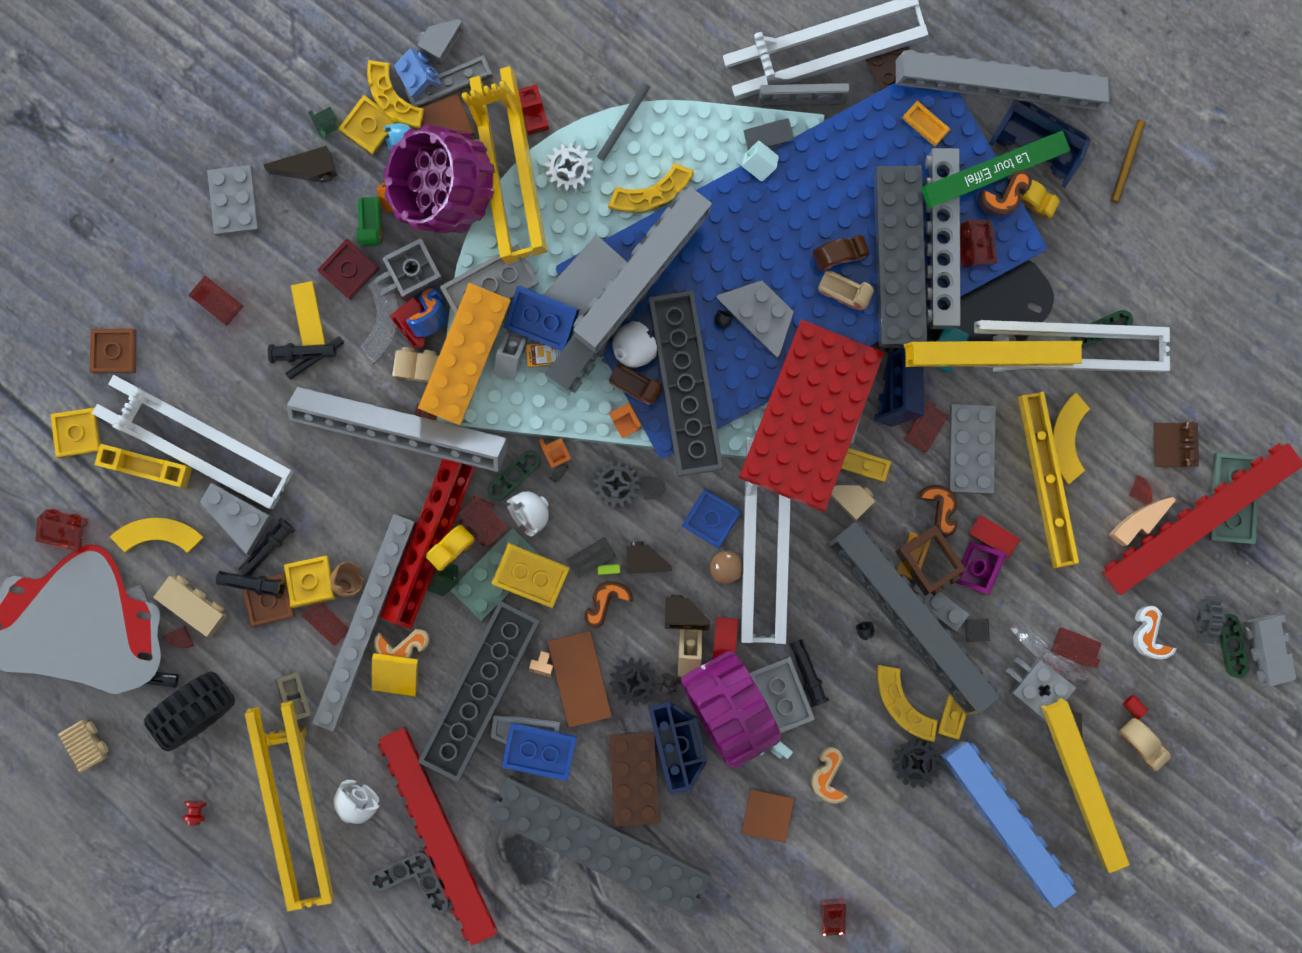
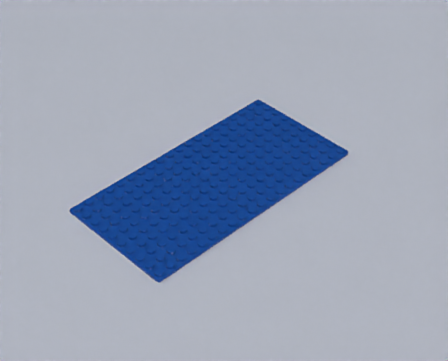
M894 83L794 137V140L771 149L779 158L776 169L765 180L760 181L740 166L697 189L698 193L712 203L710 215L675 256L670 265L663 271L656 284L650 287L642 303H637L632 317L628 321L624 319L621 325L624 326L632 321L640 322L649 329L647 334L652 338L654 337L649 297L694 291L716 427L719 429L769 402L801 319L867 346L878 342L873 173L877 166L922 165L923 187L925 186L926 177H929V169L925 167V159L932 148L959 149V172L993 159L996 156L960 93L901 86ZM917 100L950 128V131L936 147L902 119L904 114ZM937 169V174L940 177H947L945 170ZM1008 177L960 196V297L1047 249L1046 243L1022 201L1010 216L1003 218L990 216L980 208L977 201L980 191L985 190L1001 198L1009 182ZM923 195L926 290L927 287H930V279H926V266L929 265V257H926V244L929 243V235H926V221H929V213H926V201ZM668 206L603 241L625 261H628L632 256L631 253L634 248L643 241L648 231ZM937 213V218L940 221H947V216L944 213ZM855 235L864 236L869 250L868 257L859 261L835 265L827 271L835 272L859 285L863 282L870 284L874 289V293L866 309L857 310L850 308L832 297L828 298L819 293L818 287L825 272H819L812 255L814 249L840 238L848 239ZM937 235V239L940 243H947V238L945 235ZM578 254L556 266L559 276ZM937 257L940 265L946 266L948 264L945 257ZM939 278L937 280L941 288H947L948 283L945 279ZM762 280L794 311L778 358L774 357L735 317L730 326L725 329L715 325L714 318L717 310L730 313L716 300L719 294ZM926 300L927 311V309H930V301ZM939 300L937 302V305L939 308L947 305V303L943 300ZM611 337L608 341L609 348L603 356L613 373L617 364L622 363L615 357L612 346L613 338ZM657 354L646 365L638 368L629 367L650 380L653 378L662 384ZM623 391L659 458L664 459L673 454L664 391H661L654 405L642 403Z

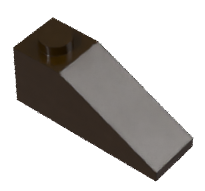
M327 146L263 164L269 174L315 182L320 181L321 183L329 182L333 179L332 177L338 176L331 152Z

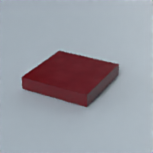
M346 239L317 271L351 300L380 268Z

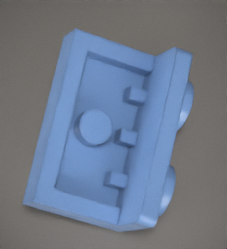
M409 48L394 65L412 98L417 99L430 84L436 87L441 85L437 77V71L432 68L428 55L423 51Z

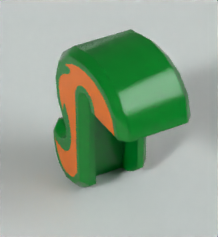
M363 197L358 200L359 230H356V236L361 246H379L383 242L382 203L379 197Z

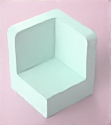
M758 141L744 154L742 167L757 179L763 181L776 169L779 157L762 142Z

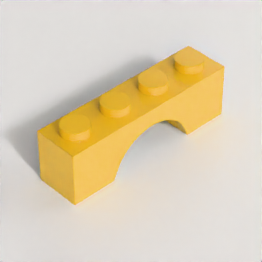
M100 444L94 464L185 489L188 487L193 469L189 466Z

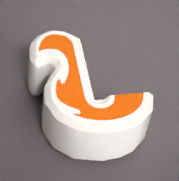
M1144 606L1137 611L1135 620L1142 622V625L1134 633V647L1140 654L1148 658L1167 659L1174 655L1177 649L1155 643L1162 616L1161 611L1155 606Z

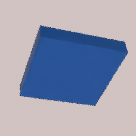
M704 489L682 524V527L719 549L742 511Z

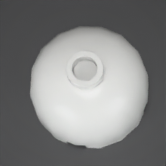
M632 321L625 324L613 337L612 346L615 357L627 367L638 368L646 365L657 354V345L654 337H649L647 334L649 329L640 322Z
M526 491L507 500V503H510L507 508L512 519L518 527L522 524L527 529L524 531L526 535L534 536L546 526L549 519L547 508L549 504L543 496L539 497L533 492Z
M345 780L340 784L334 796V809L342 821L362 824L371 819L379 808V797L367 785L363 784V788L355 785L357 781Z

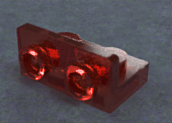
M968 220L960 224V258L963 268L998 263L992 220Z
M479 496L474 498L458 514L462 518L459 522L467 530L472 528L477 534L475 539L482 546L487 544L491 547L508 529Z
M56 509L45 510L37 517L35 541L79 551L82 548L83 528L88 524V519L81 518L77 514L61 513Z

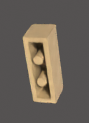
M180 575L177 577L169 576L153 598L204 636L212 637L228 616L223 612L224 607L215 601L213 603L205 599L207 595L197 588L195 590L188 586L189 582Z

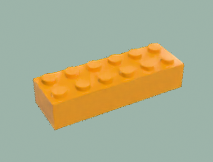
M468 283L418 409L462 425L512 302L510 299Z

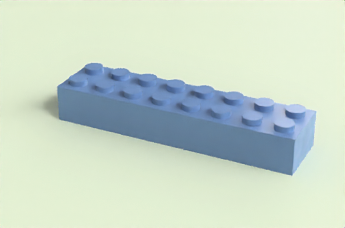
M961 739L940 753L939 756L1042 899L1053 908H1056L1076 893L1072 887L1075 884L1067 873L1059 869L1061 863L1054 854L1051 855L1046 851L1045 848L1048 846L1042 837L1033 833L1032 829H1034V826L1027 817L1024 818L1022 814L1020 815L1018 811L1021 808L1013 798L1011 799L1005 794L1007 789L1004 784L991 775L994 773L993 769L986 761L984 762L978 757L981 753L975 744Z

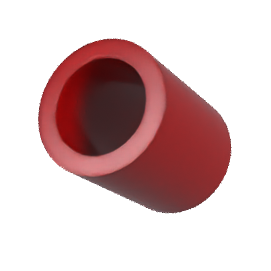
M1135 695L1128 697L1122 704L1136 719H1140L1148 711Z

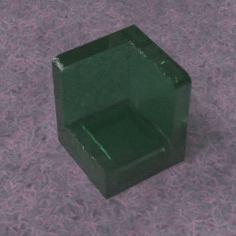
M331 107L317 114H314L312 110L308 112L322 137L338 130L340 127V123Z
M451 563L443 571L435 569L427 590L440 596L448 593L458 584V566Z

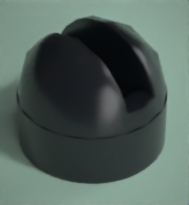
M717 310L714 322L719 328L725 329L730 326L734 317L726 311Z
M865 621L856 626L859 638L865 641L868 640V637L873 638L875 629L872 622Z

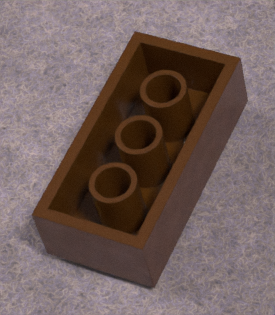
M654 731L610 734L615 827L660 824Z

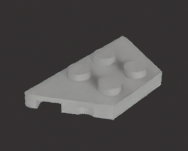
M762 280L719 294L716 300L774 357L778 358L794 311Z

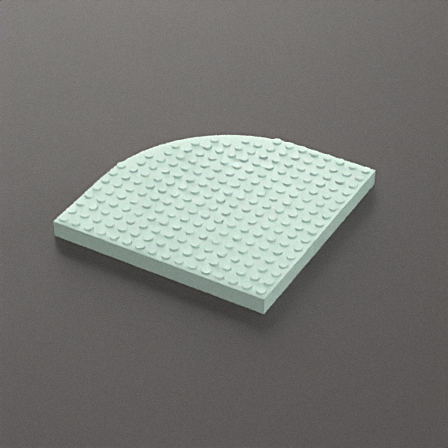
M700 101L641 102L604 161L598 159L597 155L629 104L605 109L557 130L529 150L548 249L547 253L536 256L529 254V257L526 258L539 281V285L530 290L544 294L559 277L556 266L579 254L595 235L605 240L671 203L670 201L660 208L642 213L615 211L609 209L608 204L616 186L632 190L649 188L665 177L673 163H676L694 171L690 182L684 190L687 191L690 186L697 190L742 166L744 154L748 151L743 130L789 118L793 136L796 137L822 123L824 115ZM572 143L574 149L580 145L581 153L586 150L588 151L586 159L592 158V164L588 166L593 167V172L587 173L591 176V180H584L585 187L583 188L579 184L576 192L573 187H570L569 192H566L563 186L558 190L557 183L550 184L552 177L546 176V172L550 170L545 168V163L550 162L547 156L548 154L554 156L553 148L559 151L561 150V144L568 148L569 144ZM779 145L770 146L768 148L771 150ZM569 154L570 156L574 157L575 159H576V158H579V157H577L576 155ZM562 157L556 161L555 165L560 163ZM515 163L501 178L500 182L511 245L513 247L518 244L520 249L531 247L517 163ZM567 164L566 168L568 171H572L570 164ZM584 169L578 172L576 178H579L581 176ZM559 177L560 179H562V180H564V181H569L568 179H566V178H564V177ZM489 201L485 210V216L480 221L474 222L467 233L457 262L454 278L500 254L491 201ZM451 306L449 310L447 335L455 318V314ZM509 309L462 425L437 416V421L472 430L654 449L643 427L631 435L622 438L610 418V412L629 402L622 390L615 388L609 383L612 371L604 356H597L594 369L589 375L584 374L581 378L582 385L576 393L571 392L570 395H567L547 380L545 373L550 366L528 368L526 347L515 380L493 375L496 353L507 331L504 325ZM528 338L526 345L539 344L540 342ZM768 402L717 429L722 457L746 459V437H755Z

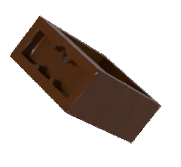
M936 525L895 551L924 596L929 593L933 596L944 589L943 584L948 581L953 584L962 578L960 573L966 570ZM931 538H934L955 570L930 585L910 555V552Z

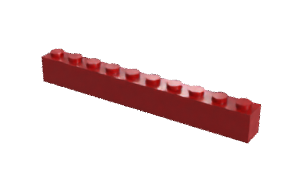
M1277 443L1268 450L1269 454L1264 458L1259 456L1251 461L1250 468L1245 471L1241 469L1231 476L1233 480L1229 483L1222 482L1213 489L1215 492L1209 497L1204 495L1196 500L1195 507L1190 510L1185 508L1177 514L1178 519L1172 523L1167 521L1158 528L1160 531L1154 536L1149 534L1141 539L1140 542L1142 544L1137 548L1130 547L1122 553L1123 558L1117 562L1114 559L1104 566L1106 570L1101 572V574L1117 595L1125 593L1302 467V460L1290 444L1281 445Z
M403 727L380 738L378 748L382 756H386L390 763L387 764L389 773L392 777L395 776L399 783L396 785L398 793L401 797H405L408 805L405 807L410 818L414 817L416 821L415 830L418 837H423L425 841V853L429 859L432 858L434 861V873L438 880L442 879L445 886L442 890L446 899H451L454 906L452 913L456 921L460 920L463 926L461 929L463 938L466 942L469 941L472 946L496 935L498 929L424 765L418 763L420 756L407 727Z

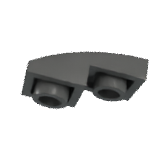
M789 118L743 130L748 150L758 141L770 147L794 140Z

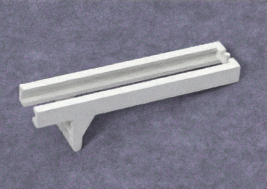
M894 0L778 38L763 36L762 32L754 34L756 45L722 56L726 68L757 58L761 59L765 76L733 85L732 89L737 101L759 94L761 85H787L928 40V31L918 0ZM912 9L913 14L917 15V21L920 25L918 27L777 72L773 70L769 54Z
M991 320L974 322V334H997V336H993V341H1009V337L1014 335L1159 340V361L1082 359V364H1074L1072 366H974L993 367V372L1016 369L1157 373L1170 371V356H1166V352L1170 350L1169 346H1166V343L1170 342V327Z
M115 375L112 376L108 385L129 395L128 399L130 402L125 403V408H122V416L99 404L96 405L92 414L113 425L112 427L150 444L269 509H274L280 498V493L284 491L285 484H288L294 473L293 470ZM143 403L280 476L282 479L272 497L132 423L141 404Z
M746 437V457L754 437ZM745 481L741 643L786 644L790 499L779 495L775 634H771L770 637H756L753 633L757 487L759 486Z

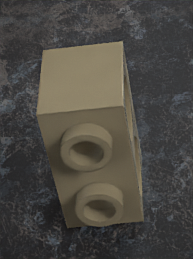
M295 672L276 678L275 682L282 703L293 701L296 719L299 720L311 716L299 673Z

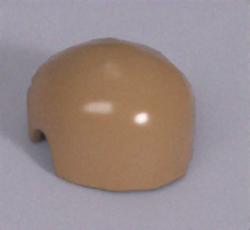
M727 550L718 553L709 564L710 574L718 583L731 584L738 581L743 575V559L733 551Z
M342 562L333 570L330 576V583L338 596L344 598L354 597L362 589L364 578L360 576V567L353 562Z

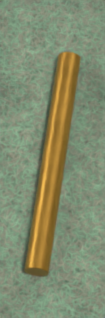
M1137 120L1110 199L1113 203H1119L1146 123L1143 120Z

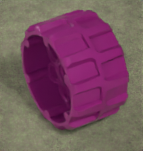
M424 125L421 130L409 129L403 134L404 137L397 145L392 146L389 152L391 155L387 167L384 169L385 198L387 203H390L394 216L400 222L410 224L414 230L446 234L449 232L463 233L468 231L471 224L480 221L485 216V210L490 199H493L495 191L493 189V173H495V169L486 154L487 148L482 142L472 140L471 134L459 130L433 125Z
M727 651L683 675L681 678L682 687L698 719L719 755L730 769L740 767L781 741L780 730L764 697L746 667L734 652Z

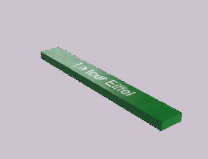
M1062 130L920 188L928 208H931L1013 175L1016 171L1025 170L1070 151V148Z

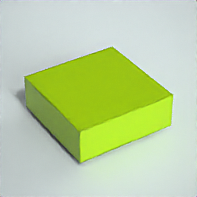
M619 564L598 567V575L621 573Z

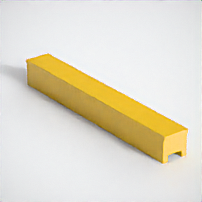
M1082 341L910 342L904 344L906 367L1072 366L1074 364H1082Z
M1043 391L1018 397L1052 568L1075 565L1079 563L1045 394Z
M1060 698L1053 704L1041 706L1101 866L1109 874L1129 866V861L1068 702Z

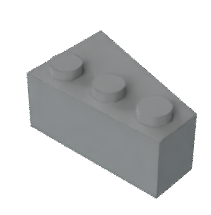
M213 483L209 485L200 501L204 508L245 554L248 555L255 551L274 516Z
M1266 615L1244 622V635L1250 641L1252 648L1250 649V654L1253 661L1257 664V677L1260 683H1263V686L1272 687L1296 680L1292 653H1288L1285 642L1289 641V636L1287 633H1283L1281 623L1286 621L1285 615Z

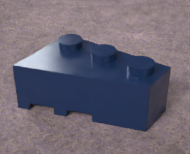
M905 348L889 353L883 380L886 382L883 394H879L878 400L881 401L878 414L874 415V421L893 427L924 416L923 367H906Z

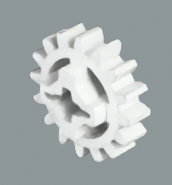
M572 143L569 144L568 148L561 144V150L559 151L553 148L554 156L548 154L547 158L550 162L545 163V168L550 169L546 172V176L552 177L550 184L557 183V189L560 190L563 186L566 192H569L570 187H573L576 192L579 184L584 188V180H591V176L587 173L593 172V167L588 166L592 164V158L586 159L588 151L586 150L581 153V146L578 145L574 149ZM569 154L576 155V156L579 157V158H576V159H575L574 157L570 156ZM562 157L560 163L555 165L556 161ZM567 164H570L572 171H568L566 168ZM584 169L581 176L579 178H576L578 172ZM559 177H564V178L568 179L569 181H564V180L560 179Z

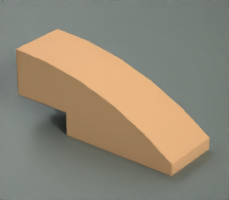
M1173 497L1166 498L1140 508L1120 522L1111 531L1109 536L1121 546H1127L1138 532L1142 535L1149 534L1176 499Z

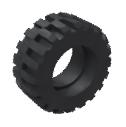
M212 671L206 672L204 675L202 674L180 687L153 708L145 717L144 726L161 749L168 752L185 744L215 723L231 709L235 703V697L217 673Z

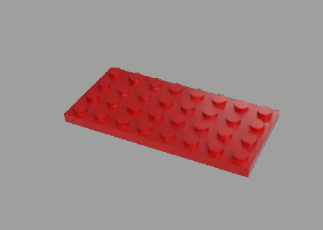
M801 319L738 478L824 512L884 352Z

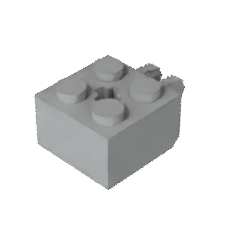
M422 238L386 255L383 261L388 271L374 280L376 284H381L393 278L395 283L383 288L380 293L382 296H386L399 290L405 301L420 294L426 288L434 287L444 282ZM412 266L418 268L417 271L413 274L408 273L411 271L410 268Z
M1017 657L1014 660L1016 665L1026 672L1020 677L1013 669L1008 668L1005 671L1017 682L1009 693L1040 720L1046 722L1041 706L1053 704L1060 698L1066 701L1076 687L1042 659L1037 658L1029 666ZM1040 686L1045 687V693L1039 695L1040 690L1038 688Z

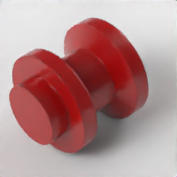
M184 801V805L188 807V812L182 816V820L187 821V825L197 826L200 825V822L205 821V817L201 815V810L207 806V802Z

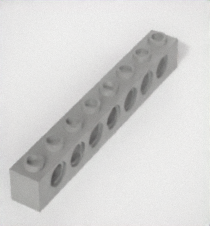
M932 148L925 159V167L929 169V177H926L925 185L943 179V177L937 174V169L945 170L947 177L959 172V149ZM960 196L928 208L927 203L925 206L926 213H929V221H926V235H929V243L926 244V257H929V265L926 266V279H930V287L926 288V300L930 301V309L926 311V321L930 323V329H957L960 326ZM937 213H944L947 216V221H940L937 218ZM937 235H945L947 238V243H940L937 239ZM937 257H945L948 264L946 266L940 265ZM939 278L945 279L948 283L947 288H941L937 280ZM939 300L945 301L948 309L941 310L937 302Z

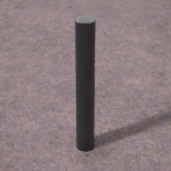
M339 336L328 344L335 343L337 349L344 344V341ZM322 358L305 359L285 374L291 380Z

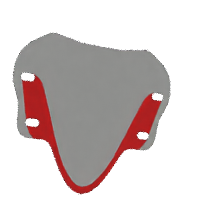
M85 545L68 554L40 579L12 576L3 582L0 588V623L2 624L0 629V670L4 672L40 674L75 681L110 694H119L139 688L153 678L160 664L161 651L157 636L160 610L153 603L134 600L129 597L112 556L98 545ZM10 587H22L24 592L22 594L10 592ZM140 611L150 613L151 619H140L137 617V613ZM140 652L152 654L153 658L150 661L139 659L138 654Z

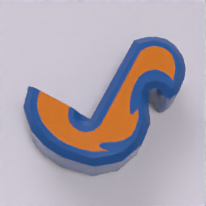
M434 287L426 288L419 295L425 311L413 315L406 321L417 337H426L436 333L448 321L449 314L445 309L446 303L437 288Z

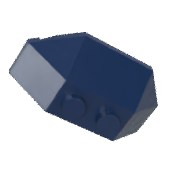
M670 701L648 706L669 795L691 790L707 763L697 717Z

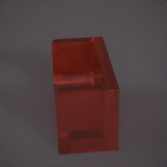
M205 275L188 295L226 326L243 307L241 303Z

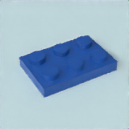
M517 286L504 328L562 351L571 339L574 329L573 324L577 320L580 309L523 286Z
M511 722L502 768L568 781L577 736Z

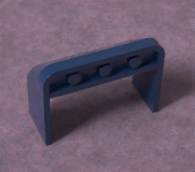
M1013 100L994 132L989 145L993 146L996 141L1002 146L1013 145L1014 142L1020 146H1025L1063 130L1070 151L1047 161L1051 163L1052 174L1059 179L1064 178L1061 187L1065 188L1083 162L1091 139L1082 131L1031 102Z

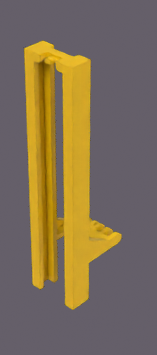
M510 66L500 69L502 80L499 82L500 87L496 83L491 84L492 89L488 86H483L481 77L475 76L469 78L471 96L464 92L462 93V98L469 107L476 122L480 142L487 148L486 154L490 163L494 165L493 189L495 191L493 199H490L500 258L506 264L519 261L522 256L528 258L529 254L536 256L547 253L548 249L516 74ZM502 100L507 107L531 247L514 252L511 245L487 104Z
M293 701L281 703L285 729L284 731L279 730L278 733L272 731L267 735L264 732L259 707L250 708L245 713L287 912L302 909L303 906L310 908L313 904L317 906L331 904L334 899L304 756L307 728L306 726L298 728ZM287 742L290 748L321 894L320 897L303 900L300 899L268 751L271 745Z

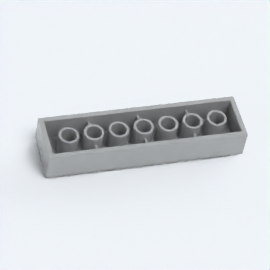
M691 186L687 191L683 189L678 194L674 207L672 209L668 207L660 217L662 219L657 227L653 225L646 234L647 239L644 244L639 243L631 253L633 255L629 262L624 261L621 264L614 281L610 279L602 289L604 292L601 297H595L588 305V313L585 316L580 315L573 324L575 338L595 354L599 352L710 215L712 203Z

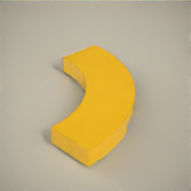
M368 60V83L378 107L394 122L406 124L411 129L421 130L425 113L424 108L413 106L396 94L390 81V63Z
M673 163L665 177L649 188L632 190L616 186L608 208L624 213H642L660 208L672 201L678 192L686 188L694 171Z
M1074 393L1062 406L1052 431L1061 477L1067 485L1086 471L1076 453L1075 436L1081 419L1090 408L1077 393Z
M167 518L137 520L123 526L110 536L125 553L133 547L151 540L168 541L190 553L205 538L187 524Z
M878 665L877 682L879 693L891 717L903 729L916 737L935 742L938 720L924 716L907 701L901 686V669Z

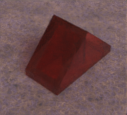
M842 898L820 900L823 936L845 934L846 903Z

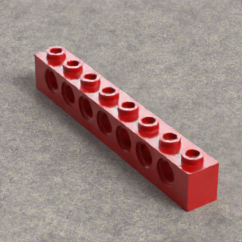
M442 459L379 617L396 625L412 629L436 569L426 558V554L451 531L476 466Z

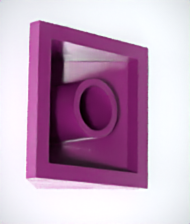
M970 541L961 561L966 570L960 573L962 578L954 583L982 595H990L1007 554Z

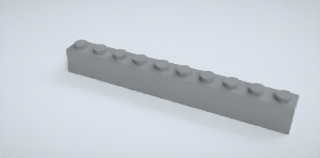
M915 50L903 51L896 59V85L1097 111L1109 102L1108 78L1100 77L1097 74L1084 75L1076 71L1061 72L1058 69L1046 70L1040 69L1037 66L1023 67L1015 63L979 61L977 58H958L955 55L940 56L936 53H917Z
M297 387L287 404L290 421L496 472L499 471L507 454V440L498 435L467 429L413 414H406L372 404L361 403L311 389Z
M393 514L312 724L332 732L338 730L381 619L379 616L417 524L416 522Z

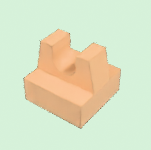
M541 651L538 661L531 660L529 672L551 678L553 665L548 664L550 653Z

